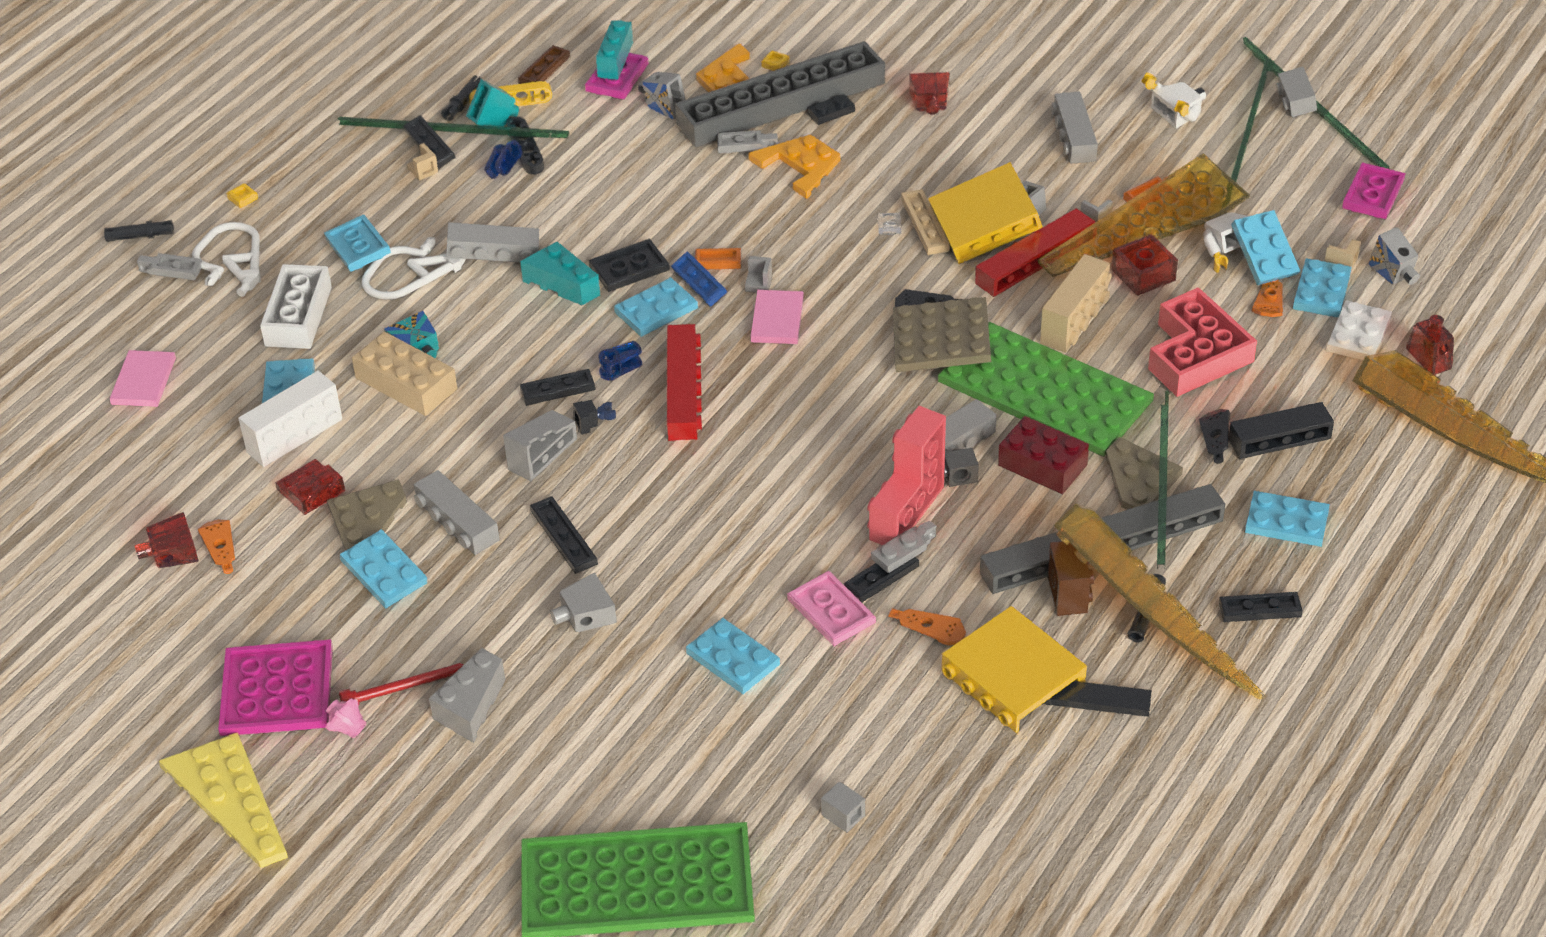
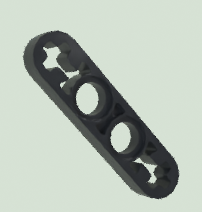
M522 117L510 118L507 121L508 134L525 171L533 175L541 173L544 170L543 157L526 120Z

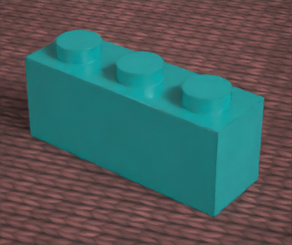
M611 20L596 56L598 78L619 79L633 45L632 22Z

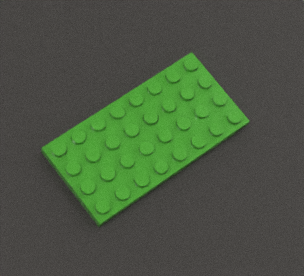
M992 322L988 323L991 362L945 367L938 375V382L1019 419L1027 416L1089 444V451L1103 457L1106 455V450L1119 437L1125 434L1152 403L1154 393Z
M747 822L521 839L522 937H562L755 922Z

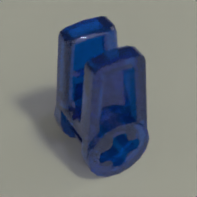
M512 140L508 141L506 145L498 144L494 146L484 167L485 172L491 179L497 178L499 174L505 176L510 172L522 155L520 144Z
M630 341L602 350L598 355V360L601 364L599 368L600 377L604 380H615L642 366V360L638 356L642 353L640 345L636 341Z

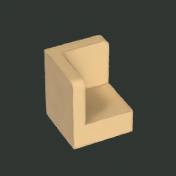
M424 143L419 145L421 156L412 159L413 161L407 164V168L419 181L438 173L436 155Z
M1352 239L1346 250L1329 245L1326 250L1325 262L1351 266L1353 269L1358 260L1361 241Z

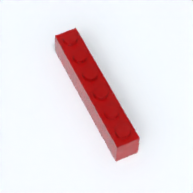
M1075 208L1010 247L998 252L991 258L979 263L975 268V284L992 297L999 295L1094 239L1095 221Z
M695 324L667 325L668 441L698 440L697 430H702V415H697V413H702V400L697 398V396H702L701 382H697V380L702 379L701 365H697L701 363V349H697L701 347V333H696Z

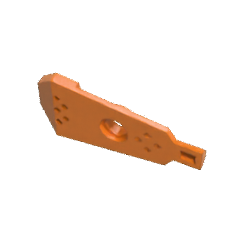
M1276 280L1262 284L1252 307V312L1268 317L1282 316L1283 283Z
M218 519L205 523L198 528V533L204 541L214 563L221 565L225 574L232 573L233 566L231 562L235 559L230 520ZM219 545H224L223 548H217Z
M893 608L888 617L900 620L902 626L937 639L938 642L947 646L955 645L966 636V631L960 618L913 609L900 611ZM924 624H930L931 626H930V627H923L922 625H924Z

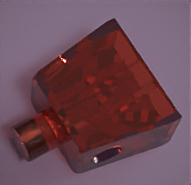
M950 72L909 74V93L917 111H927L928 114L935 115L939 110L947 109Z
M1432 315L1429 319L1416 323L1406 345V349L1431 376L1451 370L1453 364L1454 337L1443 326L1444 318L1440 315Z
M184 512L148 526L146 532L149 541L134 545L138 559L154 555L158 568L199 561Z

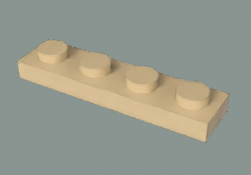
M923 189L901 193V201L927 255L950 251L947 237Z

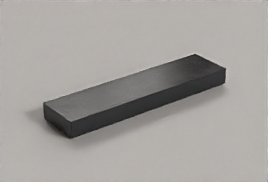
M553 496L530 505V511L575 574L598 565L597 557Z
M1073 681L1043 704L1149 717L1152 690Z

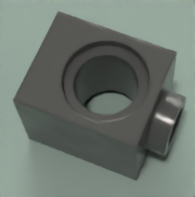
M973 448L945 452L944 478L946 477L949 487L978 482L979 464Z

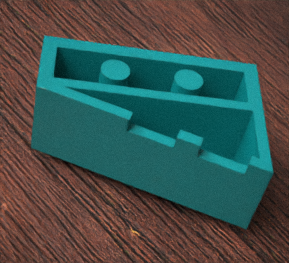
M557 241L520 261L524 283L529 284L533 282L540 285V289L544 291L550 289L558 292L559 297L579 305H584L600 296L598 274Z

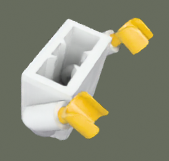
M1148 72L1145 73L1141 82L1145 84L1148 90L1152 91L1151 108L1175 128L1188 121L1194 122L1201 112V101L1206 98L1203 88L1199 87L1193 90L1184 82L1161 85L1156 81L1157 78Z
M1230 212L1214 219L1210 218L1205 223L1204 243L1210 256L1215 258L1213 266L1215 272L1219 273L1220 265H1223L1225 270H1227L1228 258L1220 254H1225L1240 247L1231 223L1234 220L1248 217L1247 215Z

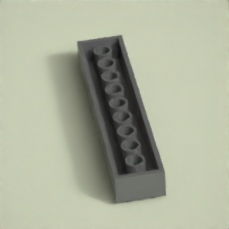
M866 41L675 103L676 122L695 147L705 145L706 143L718 140L719 133L745 131L807 110L809 106L842 94L849 96L885 84V62Z

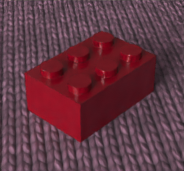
M1024 416L999 444L998 466L1063 495L1087 466L1089 444Z

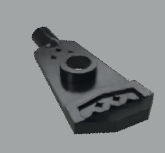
M905 289L895 298V307L963 299H954L951 295Z
M1218 409L1199 418L1208 453L1213 455L1216 464L1224 461L1223 452L1228 449L1230 411L1227 409Z

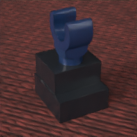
M592 400L573 403V419L581 435L590 433V428L597 427L598 419L614 420L616 418V410H612V402L603 403L597 409Z

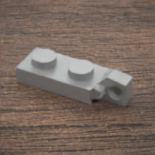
M761 130L718 134V153L752 152L778 144L777 133L763 134Z
M158 253L155 257L140 255L137 260L140 272L165 277L196 280L202 269V260L191 257Z
M929 520L918 528L915 526L872 551L871 559L887 573H890L927 550V545L931 542L930 540L936 537V525Z

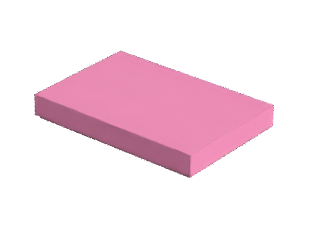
M757 290L751 342L798 344L804 298L803 291Z
M129 350L110 396L111 405L158 407L176 360L175 353Z
M830 571L787 593V600L833 646L876 623V616Z

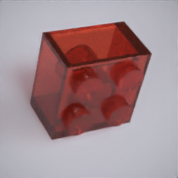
M1150 234L1114 248L1111 270L1139 296L1176 281L1178 259L1158 239Z

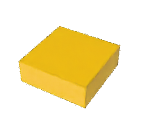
M771 50L761 61V67L772 71L784 68L790 62V56Z
M245 183L226 193L227 198L240 209L258 199L257 192Z

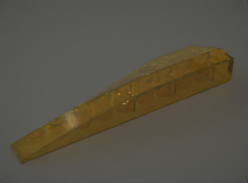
M1203 153L1038 259L1037 263L1052 277L1072 271L1084 254L1103 260L1205 224L1209 220L1226 214L1247 200L1250 194Z
M1396 350L1365 356L1352 380L1359 385L1358 388L1362 392L1375 395L1379 398L1378 401L1387 407L1392 406L1432 432L1482 458L1546 483V457L1544 455L1527 450L1530 446L1523 440L1519 439L1518 441L1511 438L1513 432L1482 410H1477L1476 412L1474 410V403L1468 399L1456 397L1455 393L1457 391L1451 386L1445 387L1440 385L1441 379Z
M1076 503L1054 525L1058 530L1056 535L1066 545L1071 543L1077 549L1074 553L1083 563L1089 562L1132 606L1164 634L1209 668L1255 698L1262 700L1266 697L1265 693L1242 669L1238 670L1235 667L1236 663L1229 654L1216 647L1217 641L1204 630L1200 631L1198 629L1201 624L1172 593L1163 592L1166 589L1165 585L1152 573H1146L1148 567L1135 555H1130L1133 550L1092 508Z

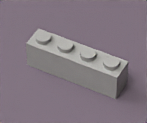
M1081 92L1055 94L1054 103H1051L1052 116H1055L1056 129H1059L1060 142H1064V155H1068L1070 164L1095 162L1097 160L1098 143Z
M448 222L447 258L520 262L539 251V228Z
M976 399L947 416L945 452L972 448L986 437H990L996 432V414Z
M439 470L414 484L416 494L414 499L420 508H425L435 522L439 521L449 535L453 534L463 548H468L476 555L500 541L497 522Z

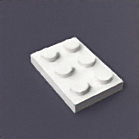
M1346 300L1327 344L1326 351L1373 363L1391 319L1392 311Z

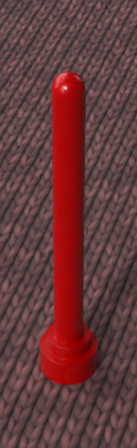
M457 663L356 692V690L350 691V689L339 691L340 702H346L352 698L353 700L356 699L358 705H360L359 702L453 676L464 664Z

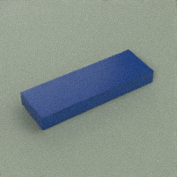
M688 251L671 265V268L710 307L727 293V290Z

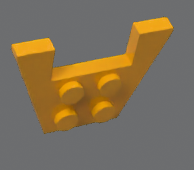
M741 43L737 44L697 72L696 80L707 92H711L750 79L736 65L749 60L750 52Z
M810 134L749 153V161L763 169L780 159L804 175L793 182V190L807 199L811 195L812 189L820 185V180L824 175L827 176L839 163L840 153Z

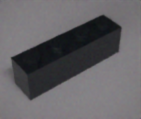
M1323 402L1232 421L1230 422L1228 440L1238 458L1243 459L1331 439L1334 420Z

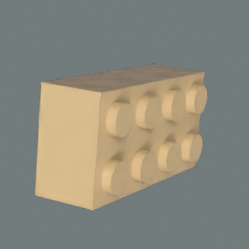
M1086 254L1083 255L1042 308L1040 344L1065 353L1071 345L1076 344L1080 333L1086 331L1089 321L1092 317L1095 318L1102 304H1106L1109 299L1110 291H1108V284L1111 280L1109 262Z
M385 331L352 357L356 379L424 416L428 415L457 390L455 369Z

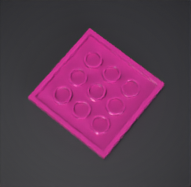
M332 640L226 648L218 726L220 736H229L235 733L242 735L326 728L329 722V714L326 710L330 705Z

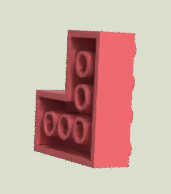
M1199 287L1160 304L1158 325L1171 339L1150 348L1148 370L1176 397L1254 362L1257 340Z
M918 406L912 414L910 413L907 416L905 424L901 429L895 431L892 438V443H894V453L892 456V461L894 462L893 474L888 481H884L880 492L876 497L870 499L867 507L869 511L867 527L869 529L870 541L884 545L908 529L915 527L944 488L945 415Z

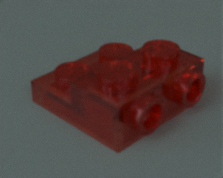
M317 459L312 460L275 482L276 489L304 515L345 491L343 477L329 464L324 466Z

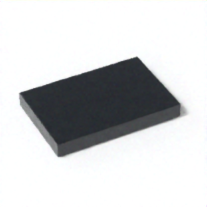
M650 238L588 260L589 267L598 274L600 282L608 292L670 270V264Z

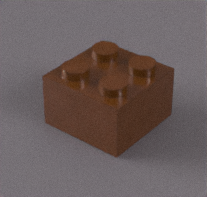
M1081 540L1050 542L1047 578L1057 616L1088 613L1089 602L1093 601L1090 585L1094 584L1093 569H1088L1089 553L1088 550H1083Z

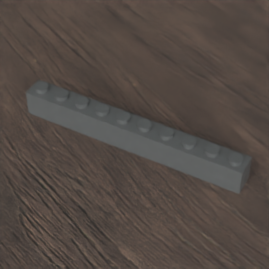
M1212 484L1197 487L1180 494H1174L1164 499L1152 501L1148 504L981 555L980 575L991 593L996 594L1046 578L1048 576L1050 542L1081 540L1083 550H1088L1090 564L1223 522L1225 502Z

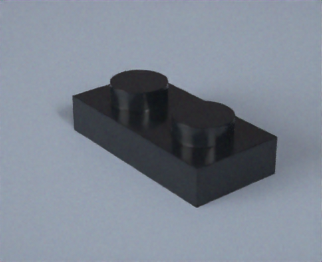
M845 94L809 106L807 110L808 115L817 125L855 112V104Z

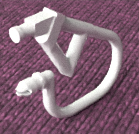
M223 223L212 228L201 239L192 251V258L201 259V251L221 232L241 230L249 233L252 237L250 253L222 256L223 264L242 283V286L236 292L239 296L243 297L248 290L251 291L257 283L261 282L259 271V233L254 227L245 223ZM202 260L201 268L211 272L205 278V285L213 286L221 278L224 268ZM250 262V270H242L236 263Z
M431 236L425 240L420 249L408 246L391 247L390 254L370 264L362 277V287L367 294L378 299L392 300L401 298L450 271L457 272L461 270V266L466 259L447 258L446 253L425 257L436 244L435 237L432 238ZM395 254L422 257L411 258L407 262V265L420 276L418 280L391 292L379 291L371 287L370 278L387 257ZM444 264L431 272L423 268V266Z

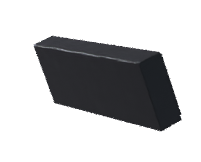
M421 115L403 125L404 131L419 148V145L424 143L436 155L438 169L456 158L454 152Z
M585 369L520 384V390L525 405L528 406L594 391L595 383L590 370Z
M914 557L890 573H887L875 563L844 582V586L862 603L918 568L919 560Z
M1298 592L1219 597L1223 622L1302 617L1303 613Z

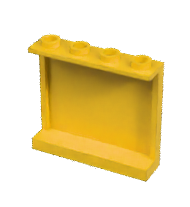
M1011 162L928 198L958 264L1043 228L1038 212Z
M1010 606L943 652L941 671L946 678L952 679L961 687L964 693L971 695L980 703L982 708L987 711L989 710L1004 726H1008L1015 733L1019 731V720L1073 681L1085 682L1087 669L1086 664L1013 606Z

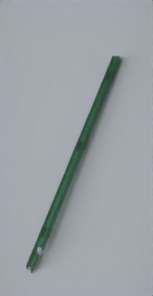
M1246 36L1243 37V43L1252 51V54L1276 76L1279 73L1285 72ZM1316 100V112L1374 165L1390 169L1388 164Z
M1268 57L1265 60L1225 196L1222 214L1228 212L1265 86L1267 72L1272 71L1274 61Z
M354 117L338 118L340 120L339 125L404 129L403 125L410 122ZM427 122L434 131L540 138H568L569 131Z
M1165 391V404L1161 405L1157 569L1158 565H1165L1169 391Z

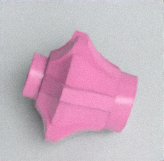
M351 698L346 702H339L336 699L326 710L329 714V722L326 725L328 731H339L353 739L367 724L359 712L356 699L353 700Z

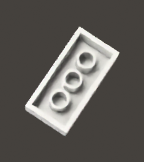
M282 265L260 325L266 347L311 349L332 288L328 266Z
M316 371L240 416L238 419L246 452L260 465L265 467L341 421L342 414L336 385L320 371Z

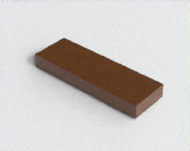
M552 45L518 77V84L545 81L571 57L570 51Z

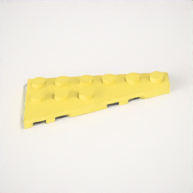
M238 733L159 760L160 767L166 773L168 772L174 778V781L190 794L191 799L215 822H218L223 827L229 837L232 836L240 844L241 849L260 868L288 858Z

